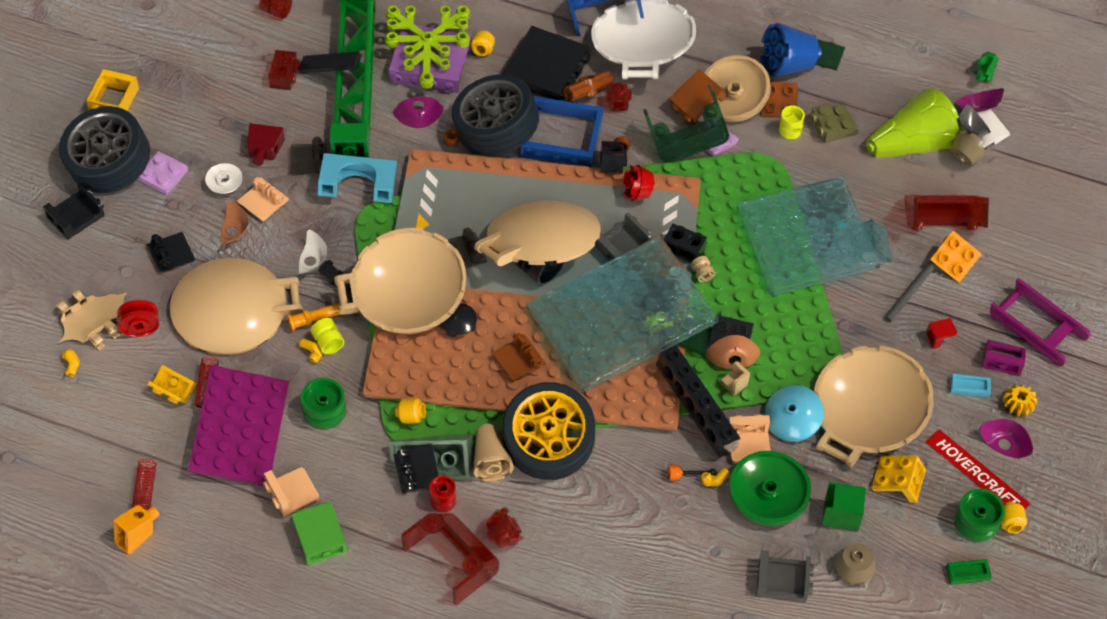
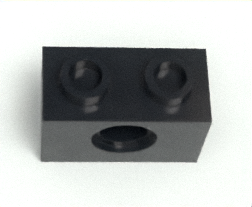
M601 141V172L623 173V167H627V149H624L623 142Z

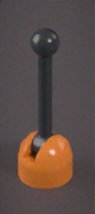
M669 464L668 480L676 481L682 475H702L704 472L716 475L717 471L713 468L710 470H682L679 465Z

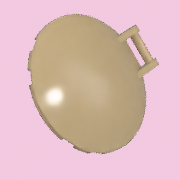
M557 200L531 201L513 206L497 215L488 226L487 237L477 241L474 249L493 259L494 263L500 267L512 261L518 262L519 260L529 261V265H545V262L555 260L556 263H562L578 258L590 251L595 246V241L600 238L601 227L597 217L579 205Z
M420 228L397 229L377 237L375 242L370 246H366L360 253L352 273L334 277L340 300V314L361 312L375 326L400 334L423 332L438 326L448 319L461 303L467 280L465 265L458 250L443 236L424 231V229ZM346 284L351 286L353 303H348Z
M221 258L208 261L189 271L175 287L170 301V315L173 326L186 343L195 349L200 348L208 351L209 354L227 356L249 352L258 348L257 345L265 340L271 339L278 331V327L284 320V317L289 314L292 316L302 313L303 308L300 305L298 291L299 279L296 277L277 279L264 266L241 258ZM285 289H291L292 305H286Z
M861 346L832 359L820 373L814 388V392L819 396L823 404L824 419L821 426L825 431L816 449L821 452H827L845 462L846 466L852 468L863 452H887L900 448L914 440L929 422L934 403L932 384L923 371L922 366L904 352L885 346H880V348ZM831 439L852 450L850 456L830 446L829 442Z

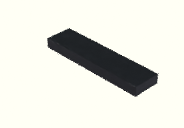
M359 51L303 56L298 71L301 74L356 70L362 54Z

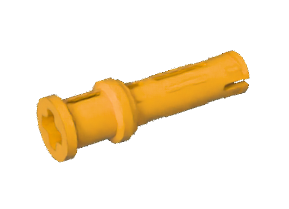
M340 303L310 312L303 310L300 314L287 315L291 331H295L296 328L302 326L309 327L312 325V322L323 318L340 315L338 310Z

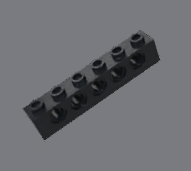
M677 345L660 352L656 366L717 456L720 458L735 451L741 438Z

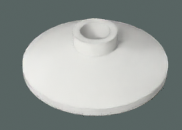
M228 163L213 166L205 177L207 187L219 194L235 191L243 180L240 169Z

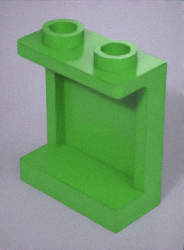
M331 501L319 503L309 509H300L291 514L307 565L347 553L346 541Z

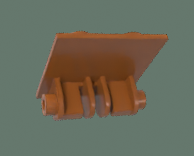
M770 82V96L761 111V117H781V112L785 107L790 105L797 106L798 83Z
M521 333L514 335L515 339L513 342L492 352L512 382L546 365L528 338Z

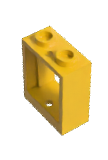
M103 69L86 100L88 109L113 106L128 111L139 90L137 77ZM107 87L126 91L119 106L100 102Z

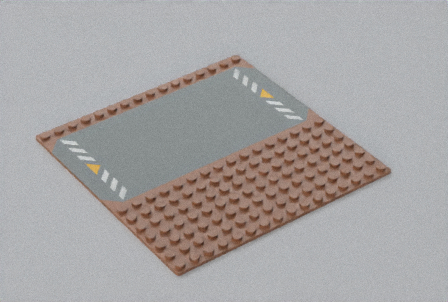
M412 149L409 155L395 230L420 228L433 234L437 233L446 238L458 250L463 259L467 276L466 289L461 303L469 305L476 312V328L466 334L449 337L440 324L432 329L412 334L393 333L376 326L363 396L397 401L405 398H419L425 404L505 412L511 400L525 388L542 382H556L577 390L587 400L592 408L595 422L677 430L680 400L656 366L660 352L669 349V347L661 349V333L650 334V332H645L646 319L640 317V306L650 285L630 267V261L616 270L593 247L584 255L564 262L561 270L550 282L540 285L529 276V273H525L517 267L514 261L500 267L494 263L493 259L484 253L476 251L474 246L477 241L487 237L489 224L501 212L519 204L539 200L564 201L584 207L597 217L602 234L624 221L626 213L636 217L639 223L651 232L653 241L657 238L663 241L672 223L696 232L700 179L653 173L655 185L651 196L647 199L631 201L623 197V192H626V185L622 184L625 170H623V173L601 172V168ZM674 256L684 266L681 272L668 280L675 283L677 297L675 302H671L669 306L671 311L668 318L665 317L664 319L674 321L673 330H677V347L685 355L692 262ZM521 333L528 338L546 365L512 382L492 352L513 342L515 339L514 335ZM543 406L533 409L535 415L546 411ZM558 413L556 417L565 418L566 414Z

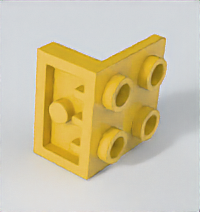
M917 455L881 456L871 488L873 491H902L909 503H917L926 468Z

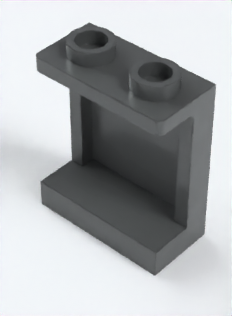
M626 213L624 221L606 233H601L600 238L595 241L594 247L617 270L630 261L633 251L644 248L646 242L652 239V234L639 223L636 217Z
M761 550L758 564L756 597L806 603L808 595H812L813 583H809L810 577H813L814 564H810L811 557L806 556L805 561L769 557V551Z

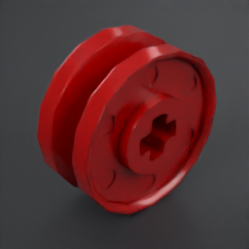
M133 300L122 304L117 310L119 331L129 337H144L153 334L159 327L157 306L147 300Z

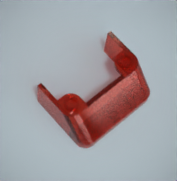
M905 195L904 197L907 225L911 227V230H923V226H967V230H978V226L988 228L989 197L978 195Z
M430 513L401 534L402 547L406 552L428 534H435L441 531L465 556L462 569L468 577L453 587V603L457 606L498 573L499 560L456 515L452 513Z

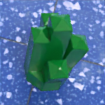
M988 51L976 60L977 66L972 72L978 82L984 80L986 82L992 81L999 60L996 54Z

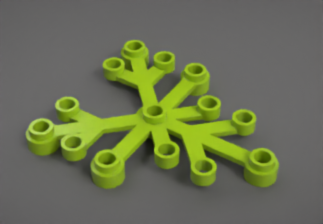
M410 5L405 8L407 18L400 14V10L396 6H389L386 10L387 28L389 30L409 29L416 34L397 35L395 32H389L385 36L387 47L395 48L399 45V42H416L414 45L404 47V55L406 57L414 56L415 52L424 47V50L413 59L408 58L403 62L404 69L410 71L423 60V73L419 78L421 87L427 89L434 85V77L430 73L431 60L441 70L445 71L450 68V61L446 58H440L431 51V47L437 50L442 57H448L450 55V47L448 45H441L438 42H456V45L460 48L469 46L470 37L466 32H459L457 35H439L446 29L466 30L468 28L467 20L470 18V10L467 6H459L456 13L450 18V7L442 6L440 8L442 24L431 32H424L414 24V16L416 15L414 6Z

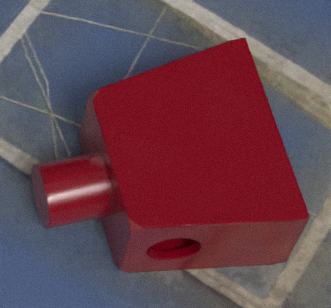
M249 123L247 149L248 155L253 158L254 164L262 165L264 160H274L285 140L283 127Z

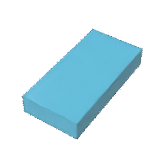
M952 373L950 393L990 398L991 378Z

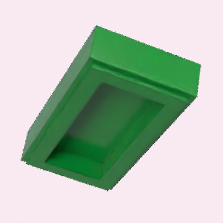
M987 559L946 564L950 585L991 581L992 579Z

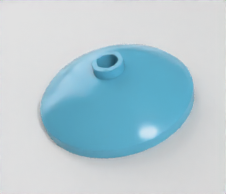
M791 385L779 389L769 398L764 415H769V430L775 437L786 442H801L812 437L820 429L824 419V408L819 396L814 391L804 386ZM790 407H796L794 411H789Z

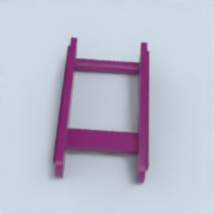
M1020 278L1016 279L1014 292L1000 306L994 302L991 304L990 316L993 320L1001 322L1059 366H1063L1066 363V358L1055 348L1070 332L1082 340H1087L1091 336L1086 327ZM1020 295H1023L1061 324L1046 341L1005 311Z

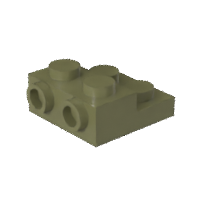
M828 103L812 108V113L810 114L811 122L815 124L818 135L822 137L825 143L858 134L859 129L845 104L831 107Z

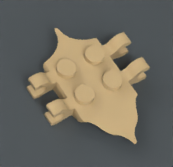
M77 289L71 294L74 297L75 305L69 308L64 301L56 304V307L59 308V314L62 315L61 322L65 330L64 336L59 343L69 339L78 340L82 343L90 340L97 350H101L105 345L102 343L103 339L97 333L105 328L113 339L120 336V333L117 331L119 329L113 322L118 319L117 310L124 304L123 300L127 292L119 295L109 294L102 297H85Z

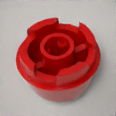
M630 165V170H626L622 184L626 185V192H623V197L631 201L649 198L655 185L653 173L640 165Z

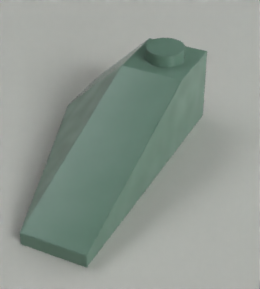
M473 434L389 441L390 460L392 462H395L393 454H397L399 450L407 451L432 444L439 475L448 476L453 480L471 479L474 459Z

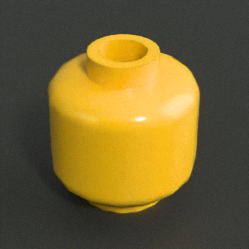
M488 31L477 32L471 42L473 53L480 57L488 56L495 45L494 36Z
M419 398L401 399L399 405L395 408V415L403 424L420 423L426 416L425 403H422Z
M1015 502L1005 503V516L1001 522L1002 529L1012 534L1021 532L1027 525L1024 507Z

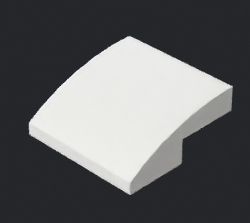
M991 109L977 113L991 131L990 134L980 137L984 148L991 143L996 145L1010 135L1009 131Z

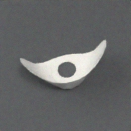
M312 230L307 231L306 244L299 260V275L318 270L326 259L327 246L324 240ZM307 257H314L316 259L314 265L308 266L304 263Z

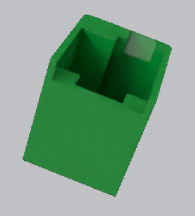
M829 482L824 500L822 525L859 531L864 515L866 487Z

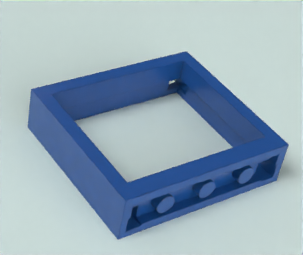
M533 96L539 112L594 120L595 124L588 151L528 140L521 146L520 157L592 167L603 122L604 108Z

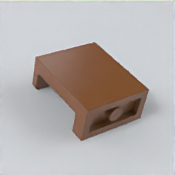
M698 69L669 97V100L671 102L670 107L675 113L680 112L688 124L692 123L697 126V119L717 100L723 102L727 97L724 89Z

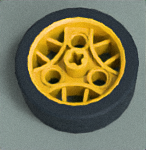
M542 382L520 391L509 403L503 418V442L513 464L523 473L542 480H557L568 477L578 471L587 462L595 443V418L587 400L577 390L556 382ZM539 406L545 408V412L535 415L534 408ZM558 413H564L566 414V417L563 419H559L556 417V415ZM526 426H532L534 427V430L531 432H526L524 428ZM568 429L582 432L578 438H566ZM520 442H526V444L524 445V447L522 446V444H521ZM532 444L541 449L536 455L528 452ZM569 445H576L572 449L569 447ZM560 446L562 447V450L560 452H554L552 450V447Z

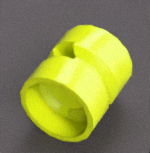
M790 105L781 112L779 133L786 139H796L802 133L805 114L800 107Z
M331 318L318 320L311 327V334L317 341L323 354L330 355L336 353L344 346L345 341Z

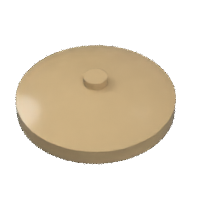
M742 55L728 56L716 61L705 71L708 77L724 89L727 97L723 102L717 100L707 110L709 114L715 115L719 120L726 122L747 120L759 113L769 99L771 84L768 73L762 64L751 57Z

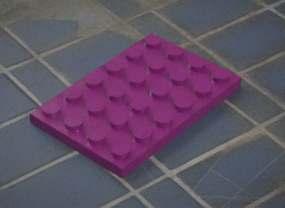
M211 365L188 472L264 487V473L272 470L289 381Z

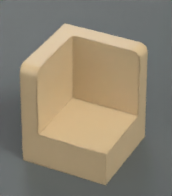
M736 361L733 363L732 371L721 379L720 384L735 396L748 386L750 372Z

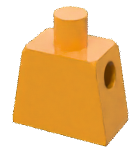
M136 505L114 519V543L130 555L152 535L153 520L159 516L157 509L151 506L145 510L140 505Z

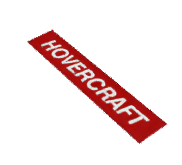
M940 429L926 441L929 446L979 487L995 493L1002 500L1003 505L1007 502H1015L1022 505L1024 509L1031 505L1030 502Z

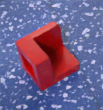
M951 318L929 323L926 335L932 348L935 349L941 347L944 338L956 336L957 330Z

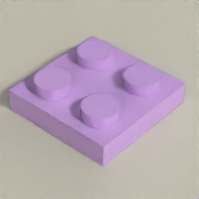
M158 151L148 162L145 170L137 180L167 195L189 169L187 165Z

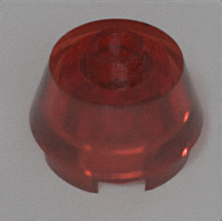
M506 506L500 510L496 509L486 521L487 535L492 542L495 541L499 548L518 545V542L524 539L520 535L522 531L516 519L511 515L508 516L509 509Z

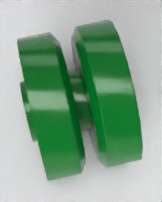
M330 378L314 379L307 383L302 390L303 414L309 425L318 429H329L340 424L345 418L347 410L344 390L337 381Z
M986 489L970 490L962 497L955 514L957 530L971 541L983 542L990 540L996 535L1005 516V507L1002 500L995 493Z

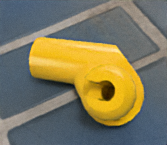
M306 339L300 341V348L311 352L309 356L310 361L318 363L322 359V353L317 343Z
M67 349L62 353V359L65 358V361L69 363L65 374L69 377H74L80 360L75 351Z
M722 468L716 475L704 472L701 475V482L706 487L720 486L730 475V472L726 468Z

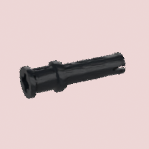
M327 260L322 263L318 271L329 279L331 285H335L334 277L343 275V272L337 270L331 260ZM346 284L347 298L353 303L351 286Z

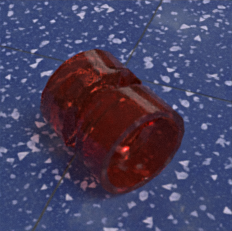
M260 0L259 7L264 12L272 14L277 18L285 19L291 10L292 0Z

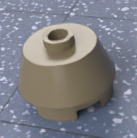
M962 130L960 134L956 135L951 152L958 162L971 166L985 158L988 148L982 146L983 141L974 133L968 135L965 130Z
M851 544L837 554L835 568L839 577L844 582L854 585V583H866L873 577L876 571V562L869 548L862 544Z

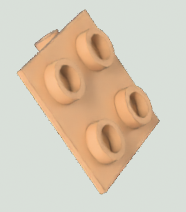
M256 177L253 181L255 186L237 200V203L264 222L289 201V198L262 177Z

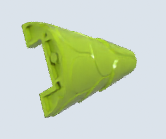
M936 88L924 89L904 107H901L890 119H887L867 139L866 149L875 158L906 156V154L951 149L956 135L962 131V126H958L956 120L959 118L958 113L943 92Z

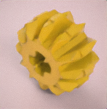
M1023 383L1020 387L1016 384L1012 388L1008 387L1003 396L1004 409H1010L1009 414L1014 412L1017 417L1020 414L1026 417L1034 411L1037 405L1036 392H1030L1031 386L1025 388Z

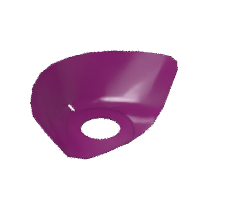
M999 88L970 94L958 99L956 103L962 109L967 104L971 107L979 106V108H973L976 112L989 110L1001 103L1004 89Z
M414 97L400 102L394 109L393 115L406 126L424 128L433 124L442 115L444 108L434 98ZM415 101H422L424 107L415 109L413 103Z
M996 419L981 425L980 432L984 441L997 452L1012 458H1024L1033 453L1030 436L1019 423L1009 419ZM1002 439L1010 441L1011 448L1008 450L1000 448L999 441Z

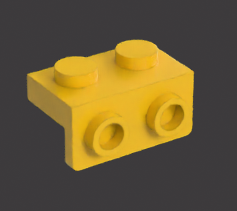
M162 365L154 381H148L147 385L152 387V392L160 396L164 393L168 395L167 400L178 405L179 402L187 403L197 383Z

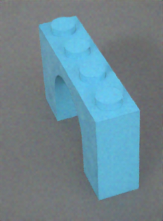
M324 153L318 180V196L337 197L339 183L344 178L363 176L375 184L373 201L392 203L397 161Z

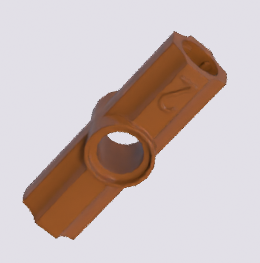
M609 71L579 78L578 82L565 87L563 90L564 97L567 101L573 102L582 97L595 96L598 94V91L612 86L614 82L613 76Z

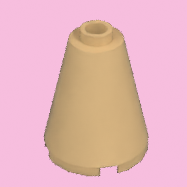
M488 423L483 424L477 429L473 472L476 478L478 476L482 477L483 481L501 480L505 478L506 473L510 472L511 474L513 472V461L496 426Z

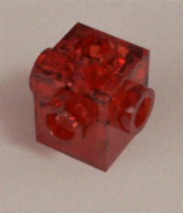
M610 83L609 91H606V102L610 103V111H628L632 94L631 90H628L627 83Z

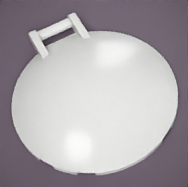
M626 0L625 4L619 6L613 5L606 9L601 17H597L591 30L593 45L602 56L623 65L622 79L640 77L658 79L659 64L669 62L681 56L691 47L695 40V20L687 13L685 8L678 4L675 6L669 4L668 0H641L644 18L641 19L635 0ZM629 67H653V70H629Z

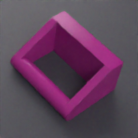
M987 340L982 367L1020 376L1025 365L1026 348ZM991 348L1018 354L1020 356L1019 358L1009 355L991 352Z

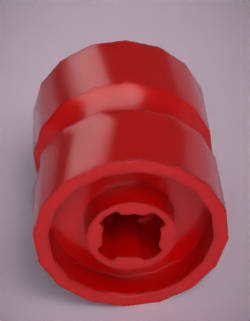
M448 476L434 478L429 485L432 508L441 513L451 511L456 505V484L454 480Z

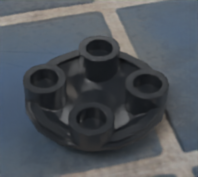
M460 303L454 313L442 322L440 326L449 337L466 334L476 328V312L469 305Z

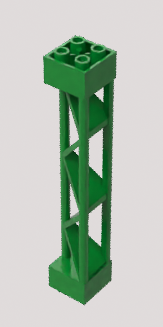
M339 0L337 53L361 51L365 48L364 64L359 62L356 70H350L357 81L343 98V71H336L334 115L330 134L331 152L337 155L369 158L376 0ZM346 17H351L359 29L345 45ZM363 100L362 117L347 108ZM341 116L347 123H340Z

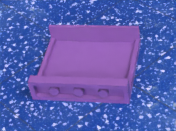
M416 25L424 32H431L435 29ZM402 29L400 35H416L409 29ZM445 30L439 35H457L459 32ZM468 34L470 44L466 48L458 47L456 42H438L441 45H448L450 47V55L448 57H442L437 50L431 47V51L440 58H446L450 61V68L445 71L441 70L431 60L430 73L434 77V85L430 89L459 92L461 74L468 51H471L472 34ZM399 42L389 67V81L420 86L419 78L423 73V60L410 71L404 69L403 62L408 58L413 59L424 50V47L415 52L414 56L406 57L404 55V47L414 45L416 42Z

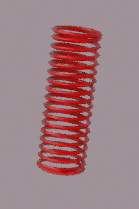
M207 356L201 359L194 405L201 409L202 406L196 402H203L204 392L207 386L205 384L208 382V377L206 376H209L210 373L208 372L210 369L207 368H211L210 364L205 363L215 364L214 366H218L219 361L214 357ZM206 360H211V361H215L216 363H214V362H204V361H206Z
M141 459L138 461L132 508L136 505L147 507L144 509L151 507L157 465L151 459ZM144 462H148V463L154 464L155 466H153V465H151V464H142V465H140V464H141V463H144Z

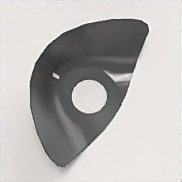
M967 104L959 115V120L964 129L969 134L974 133L979 138L990 134L991 131L986 123Z

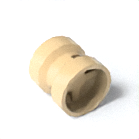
M700 256L692 261L691 267L696 272L699 282H707L715 276V271L710 266V261L706 256Z

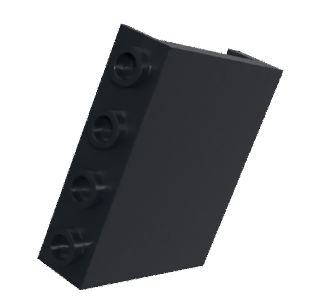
M531 26L502 74L516 76L523 80L529 88L563 101L566 100L563 90L566 86L576 82V77L581 75L584 64L589 62V46Z

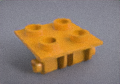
M952 230L942 240V245L930 260L960 283L981 256V253Z

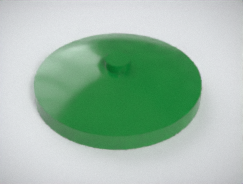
M759 451L744 457L737 463L730 477L729 494L735 508L745 518L760 525L780 526L794 521L805 511L810 500L811 483L803 466L792 457L776 451Z

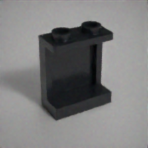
M81 183L77 185L79 190L77 193L57 206L53 207L50 203L43 206L46 218L68 240L105 216L102 201L99 198L96 199L92 191L88 187L85 188Z

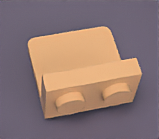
M757 414L754 416L737 415L729 417L730 424L741 438L736 450L730 452L732 463L737 464L744 457L755 452L771 451L768 435L769 415Z
M302 467L277 479L272 470L264 473V488L267 493L272 494V502L275 508L280 509L284 517L319 500L316 488Z

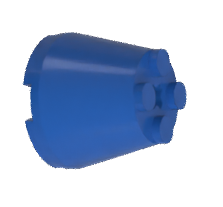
M781 23L769 25L761 41L764 43L763 55L760 56L761 64L766 69L768 75L774 77L813 70L817 59L822 54V49L818 45L816 35Z

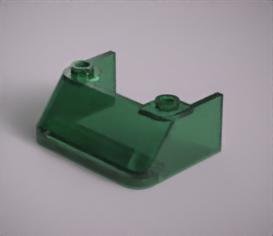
M708 85V89L713 103L703 108L702 115L704 121L670 133L668 126L664 123L652 125L647 109L643 110L660 159L664 163H673L728 141L729 132L711 85Z

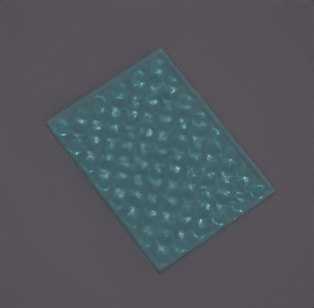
M661 236L526 304L529 312L581 393L719 322L718 316Z

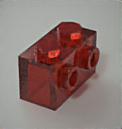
M275 50L268 76L270 88L291 90L292 84L296 83V70L300 67V60L297 59L296 52Z

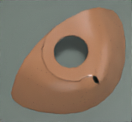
M227 201L226 217L221 230V245L235 242L246 235L248 216L244 209L233 201ZM235 227L238 229V233L235 236H229L226 233L227 229Z
M730 335L717 340L707 349L705 355L714 365L725 369L733 368V364L729 363L730 357L739 356L741 358L740 364L745 368L756 362L760 356V349L753 341L744 336Z

